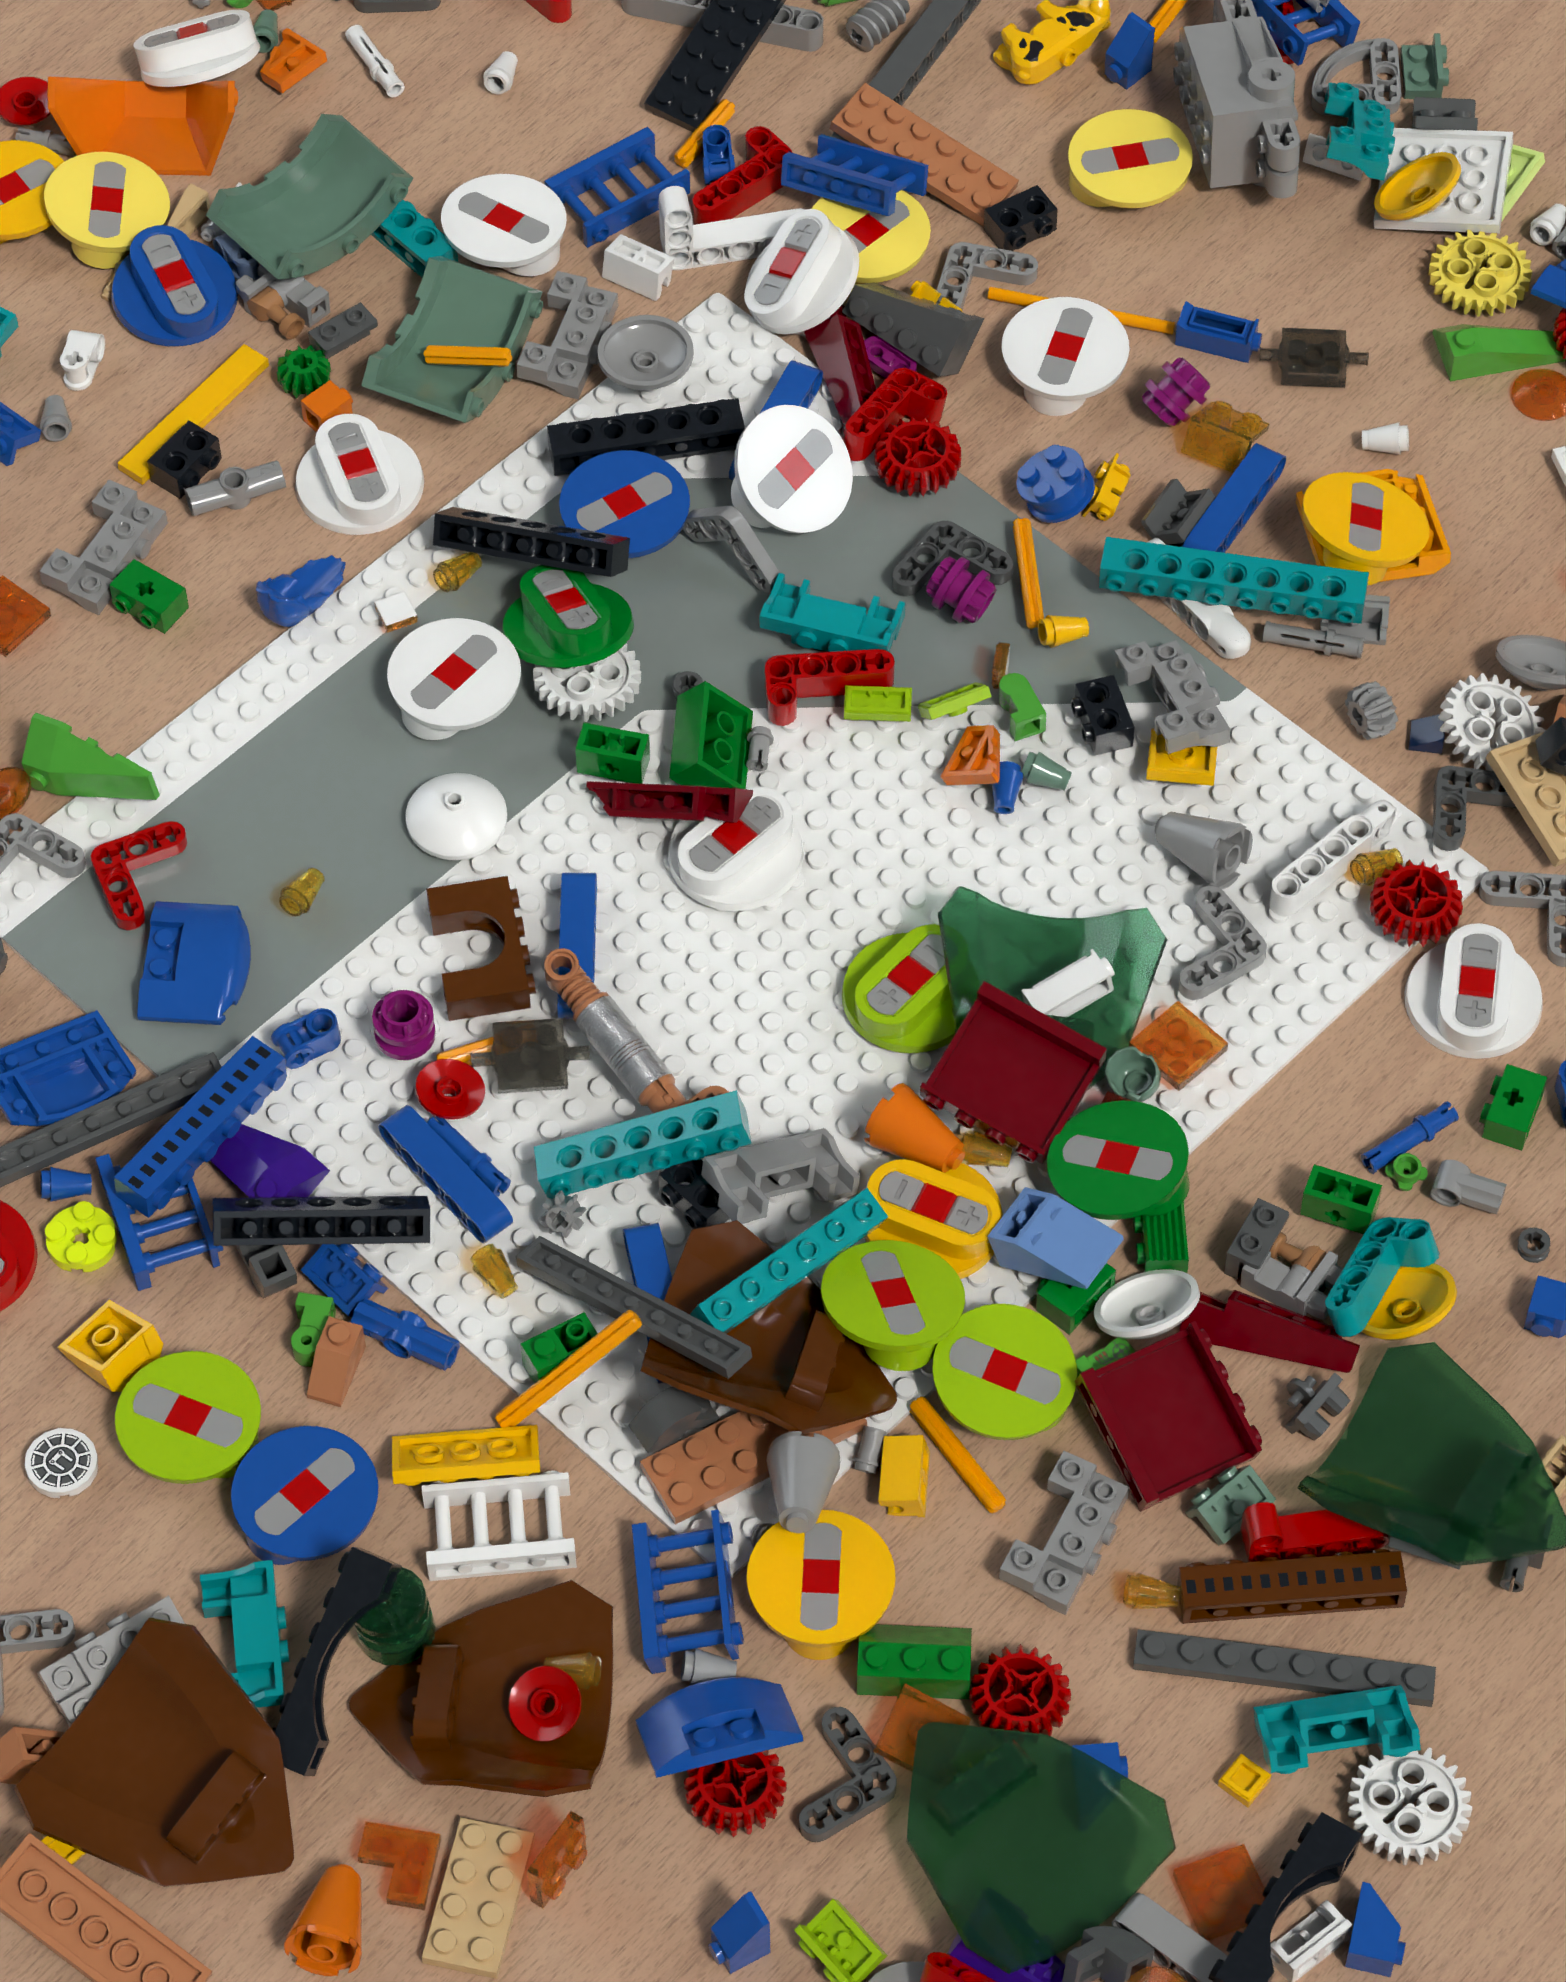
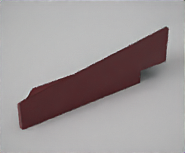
M841 305L829 318L817 326L804 331V334L820 370L823 371V378L843 424H846L850 417L873 394L876 387L860 324L846 318V315L842 313L845 306Z
M587 781L586 785L589 790L597 794L604 803L603 809L612 817L704 821V816L737 823L753 796V790L739 788Z
M1237 1290L1233 1291L1227 1303L1200 1292V1298L1195 1309L1182 1322L1179 1330L1180 1332L1186 1329L1191 1322L1196 1321L1199 1328L1205 1329L1208 1333L1212 1345L1344 1373L1351 1372L1360 1345L1342 1339V1336L1336 1334L1334 1327Z

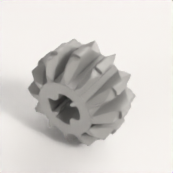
M1376 681L1367 682L1354 687L1353 690L1348 692L1347 699L1345 700V705L1348 708L1347 715L1351 719V725L1356 727L1357 734L1362 735L1366 740L1381 738L1395 729L1396 722L1398 721L1395 713L1397 707L1393 705L1392 696L1387 694L1384 686H1380Z

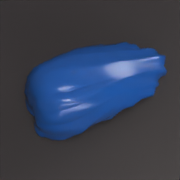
M331 555L326 559L309 560L302 568H298L291 575L281 574L274 579L268 578L264 582L259 581L256 585L260 610L265 617L280 626L292 627L297 625L322 606L342 583L346 562H343L341 558H335Z

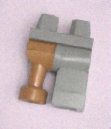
M260 264L257 268L258 276H260L259 279L254 281L250 276L244 275L236 281V292L244 300L245 311L250 315H254L261 322L271 318L279 324L280 333L288 340L296 338L302 332L304 325L310 328L330 313L329 292L321 286L314 287L303 276L292 279H277ZM316 306L318 310L312 314L311 309ZM285 307V308H286L287 310H289L291 313H290V314H287L286 311H285L283 308Z
M1281 1232L1260 1269H1254L1248 1265L1243 1266L1240 1287L1277 1306L1304 1316L1310 1314L1325 1320L1329 1313L1325 1305L1327 1295L1323 1294L1326 1287L1330 1290L1332 1289L1343 1271V1268L1337 1265L1338 1255L1331 1251L1326 1253L1319 1246L1315 1245L1309 1246L1304 1250L1286 1243L1287 1236ZM1281 1256L1290 1262L1292 1266L1289 1268L1275 1260V1258Z

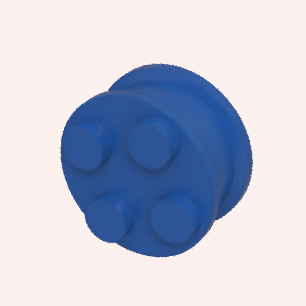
M1052 445L1033 455L1018 470L1017 490L1022 499L1027 502L1031 514L1039 521L1057 523L1068 520L1080 513L1093 497L1095 490L1094 478L1089 470L1085 468L1080 454L1072 448Z

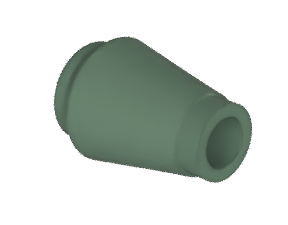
M269 9L263 10L253 25L256 38L260 44L259 52L261 53L271 51L278 44V16Z
M1029 752L1021 771L1024 775L1023 778L1027 779L1026 783L1055 789L1059 788L1065 791L1072 774L1071 771L1066 770V768L1041 752H1038V754Z

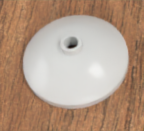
M466 773L444 774L425 782L414 792L406 809V826L413 842L429 855L445 860H464L483 854L499 841L507 824V807L500 791L489 781Z
M1161 1269L1136 1274L1118 1282L1099 1298L1094 1307V1318L1097 1326L1103 1332L1117 1338L1147 1339L1156 1337L1170 1331L1189 1317L1199 1301V1287L1191 1275L1178 1270Z

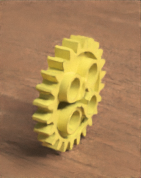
M1467 230V236L1463 237L1459 232H1455L1454 241L1446 237L1444 239V246L1438 244L1436 246V253H1432L1428 275H1430L1429 284L1435 286V295L1443 294L1442 303L1453 302V310L1462 306L1464 307L1465 315L1473 309L1477 317H1480L1482 310H1486L1490 316H1493L1494 309L1497 308L1500 312L1505 313L1506 305L1515 308L1517 300H1524L1525 292L1529 291L1531 282V260L1525 259V250L1517 251L1518 242L1507 243V235L1498 239L1496 238L1497 233H1491L1490 236H1486L1485 232L1479 231L1478 235H1474L1471 230Z

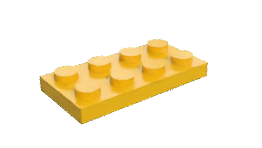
M538 1425L392 1436L393 1484L414 1486L429 1481L451 1483L458 1479L466 1478L488 1480L495 1476L514 1475L521 1477L532 1473H540Z

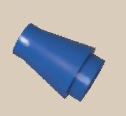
M1000 762V780L998 783L992 784L994 811L999 814H1011L1014 812V805L1024 777L1020 765L1014 762Z
M50 1167V1170H41V1199H50V1202L80 1195H91V1173H79Z

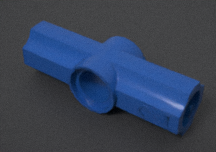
M366 1298L358 1303L350 1321L351 1323L363 1326L365 1335L381 1341L384 1347L392 1354L405 1359L413 1356L444 1371L447 1368H451L460 1348L458 1340L428 1327L427 1323L413 1312L403 1310L397 1313Z

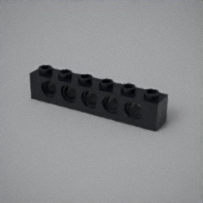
M735 398L638 413H625L618 416L592 418L569 423L563 422L547 426V434L554 476L571 474L579 465L590 458L612 451H640L652 454L663 460L736 450L738 440L745 426L739 399Z
M450 507L435 513L433 545L613 577L628 570L630 538Z
M428 1196L213 1198L214 1246L430 1243V1205Z

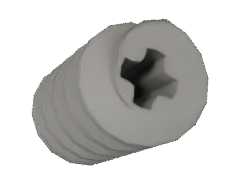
M872 0L848 19L846 31L857 47L865 52H869L873 49L874 45H878L882 41V38H887L890 32L895 31L898 25L905 23L906 13L910 10L907 0Z

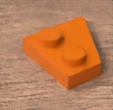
M289 28L283 30V40L280 46H274L270 53V59L265 62L260 71L262 81L281 93H284L327 62L324 50Z
M994 725L967 726L940 776L946 785L993 784L999 782L1000 733Z

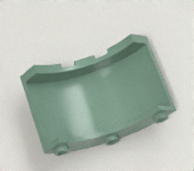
M321 114L309 135L299 146L301 152L290 163L282 162L275 169L264 175L265 181L258 185L252 186L248 183L239 187L219 189L206 214L209 219L277 279H292L314 273L338 261L345 255L355 252L360 244L382 224L397 204L406 197L408 187L414 179L342 115Z
M442 256L429 257L422 281L415 296L419 300V304L414 314H407L395 333L396 342L392 346L386 344L375 354L369 355L361 386L464 423L476 417L479 418L498 394L504 382L511 381L515 372V363L525 344L534 318L537 319L542 312L543 301L541 296L543 291ZM428 345L504 347L511 350L513 359L507 367L427 364L423 352Z

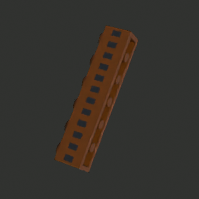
M1376 1549L1364 1554H1353L1352 1552L1344 1551L1333 1556L1323 1557L1305 1554L1296 1559L1283 1560L1277 1557H1267L1255 1562L1229 1560L1223 1564L1215 1565L1195 1562L1188 1564L1186 1567H1179L1177 1581L1182 1624L1404 1607L1407 1595L1401 1551H1390L1388 1549Z

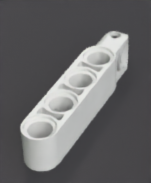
M1156 537L1148 541L1149 543L1166 545ZM1157 596L1221 657L1226 659L1239 658L1249 651L1251 636L1248 630L1234 617L1228 605H1211L1206 602L1181 601L1174 598Z
M1379 800L1373 803L1361 814L1348 817L1273 878L1269 900L1271 910L1279 916H1291L1366 857L1374 845L1389 834L1397 808L1386 800Z

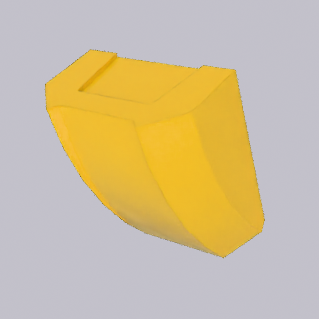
M109 1299L57 1348L99 1384L112 1392H122L129 1380L140 1369L160 1358L163 1342L153 1324Z

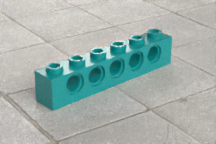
M400 201L382 224L371 234L421 278H423L429 257L442 256L459 262L458 253L448 243L444 233L436 227L430 218H425L417 212L414 205L409 201Z
M737 1090L534 1146L538 1181L547 1198L554 1199L561 1190L564 1196L586 1189L598 1188L604 1184L622 1179L634 1178L637 1175L651 1171L667 1169L670 1166L687 1161L699 1160L716 1153L735 1150L752 1144L747 1112Z
M866 1188L700 1303L690 1315L727 1334L833 1260L841 1252L876 1230L888 1218V1215L869 1189Z

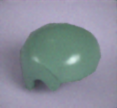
M1136 1047L1117 1050L1107 1060L1104 1071L1108 1086L1118 1098L1124 1101L1143 1102L1151 1098L1158 1090L1162 1076L1157 1062H1155L1152 1055L1144 1054Z

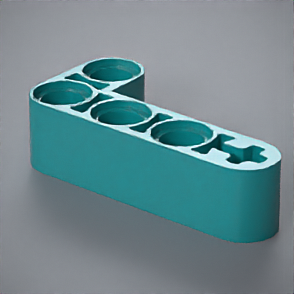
M1386 1217L1378 1219L1369 1225L1325 1300V1305L1336 1334L1342 1337H1351L1357 1335L1366 1327L1400 1266L1426 1267L1433 1264L1439 1258L1440 1253L1430 1224L1426 1220Z

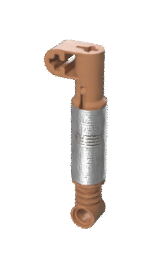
M561 948L553 950L547 955L544 966L548 987L561 995V998L568 1007L572 1008L571 1010L574 1013L573 1020L576 1022V1025L641 1106H648L652 1113L729 1092L720 1086H709L689 1100H686L675 1086L676 1079L612 997L607 992H600L599 989H596V985L591 982L592 980L589 976H586L585 971L579 965L576 954L571 950ZM559 967H567L571 970L565 975L554 973L555 969Z

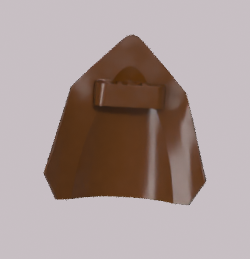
M738 1220L693 1229L689 1234L664 1301L690 1315L700 1303L775 1251ZM808 1277L727 1333V1335L750 1346L752 1358L729 1379L652 1338L649 1340L640 1370L679 1390L763 1417L791 1432L802 1431V1434L836 1427L889 1411L897 1402V1394L877 1363L867 1355L864 1346L845 1336L831 1322L824 1310L821 1289Z
M573 1580L477 1610L442 1626L358 1690L350 1699V1712L367 1732L422 1785L463 1786L538 1797H549L591 1789L594 1778L598 1774L604 1759L610 1727L613 1693V1606ZM539 1666H553L564 1670L575 1680L581 1693V1712L576 1724L566 1735L549 1742L535 1741L521 1734L514 1726L509 1713V1697L514 1684L525 1672ZM549 1699L546 1701L544 1706L546 1712L554 1709V1700Z
M149 1618L85 1709L14 1788L33 1830L163 1887L276 1874L286 1871L291 1867L294 1860L293 1836L280 1739L194 1625Z

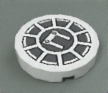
M57 1428L43 1433L32 1442L26 1452L24 1465L30 1484L39 1493L50 1498H60V1496L65 1495L71 1497L80 1494L93 1482L98 1471V1456L94 1443L85 1434L74 1429Z

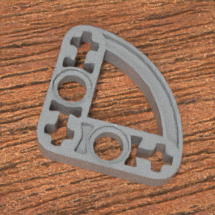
M1386 38L1367 39L1349 44L1331 54L1319 67L1314 77L1311 94L1312 109L1322 115H1333L1324 112L1327 102H1324L1323 98L1328 83L1345 67L1369 59L1371 84L1351 85L1359 88V97H1362L1364 100H1375L1381 105H1385L1386 109H1390V114L1396 113L1399 110L1401 101L1397 44ZM1381 52H1385V55L1387 56L1386 61H1381ZM1380 73H1388L1392 75L1393 78L1390 80H1382L1377 75ZM1384 92H1389V101H1385L1383 97Z

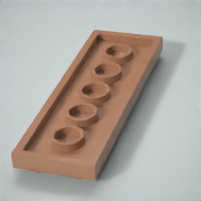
M867 83L861 86L831 121L830 130L851 143L929 165L926 191L983 227L984 210L1008 199L1017 188L1018 179Z
M739 1411L640 1460V1468L676 1525L769 1478L767 1455L770 1445L777 1437L791 1431L763 1417ZM863 1418L836 1427L801 1434V1436L813 1437L814 1433H817L837 1444L863 1431V1427L867 1426V1420Z
M30 1832L0 1868V1912L92 1982H207L211 1977L212 1970Z

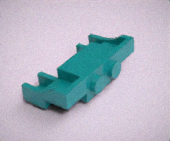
M1329 82L1324 96V102H1327L1324 112L1347 117L1348 121L1346 126H1330L1326 139V145H1328L1326 158L1350 163L1361 169L1369 178L1384 181L1389 166L1388 155H1392L1395 145V137L1392 136L1394 122L1390 121V109H1386L1385 105H1381L1375 100H1359V88H1355L1351 84Z
M778 573L769 598L764 603L759 616L760 628L791 635V643L807 649L814 648L826 652L869 649L890 651L893 640L897 639L905 617V602L899 601L895 610L880 606V597L873 596L866 615L865 607L810 595V580L804 579L802 586L798 587L785 584V574Z
M273 1560L253 1562L231 1571L200 1575L204 1618L232 1615L237 1673H231V1675L257 1708L281 1705L285 1696L283 1663L290 1662L288 1640H281L280 1629L287 1628L285 1606L278 1607Z
M1402 1685L1253 1707L1255 1728L1262 1741L1264 1759L1271 1773H1294L1300 1768L1309 1767L1307 1754L1376 1743L1383 1756L1402 1757L1412 1751L1421 1750L1419 1728L1411 1714Z

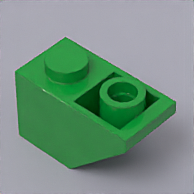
M585 1312L520 1343L522 1365L532 1381L536 1383L598 1333Z

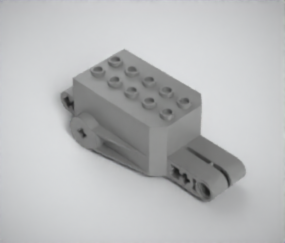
M1214 0L1213 23L1184 26L1179 29V42L1174 44L1178 67L1173 69L1174 82L1176 86L1179 85L1180 100L1209 187L1211 189L1252 183L1265 187L1267 192L1273 197L1289 198L1297 192L1300 136L1294 122L1298 120V112L1294 104L1295 71L1290 65L1283 62L1263 17H1257L1252 0Z

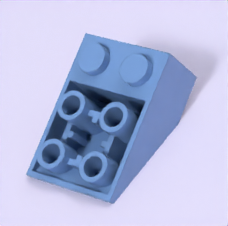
M1027 1187L1022 1190L987 1236L1001 1267L1084 1289L1089 1287L1124 1240L1123 1235L1058 1196Z

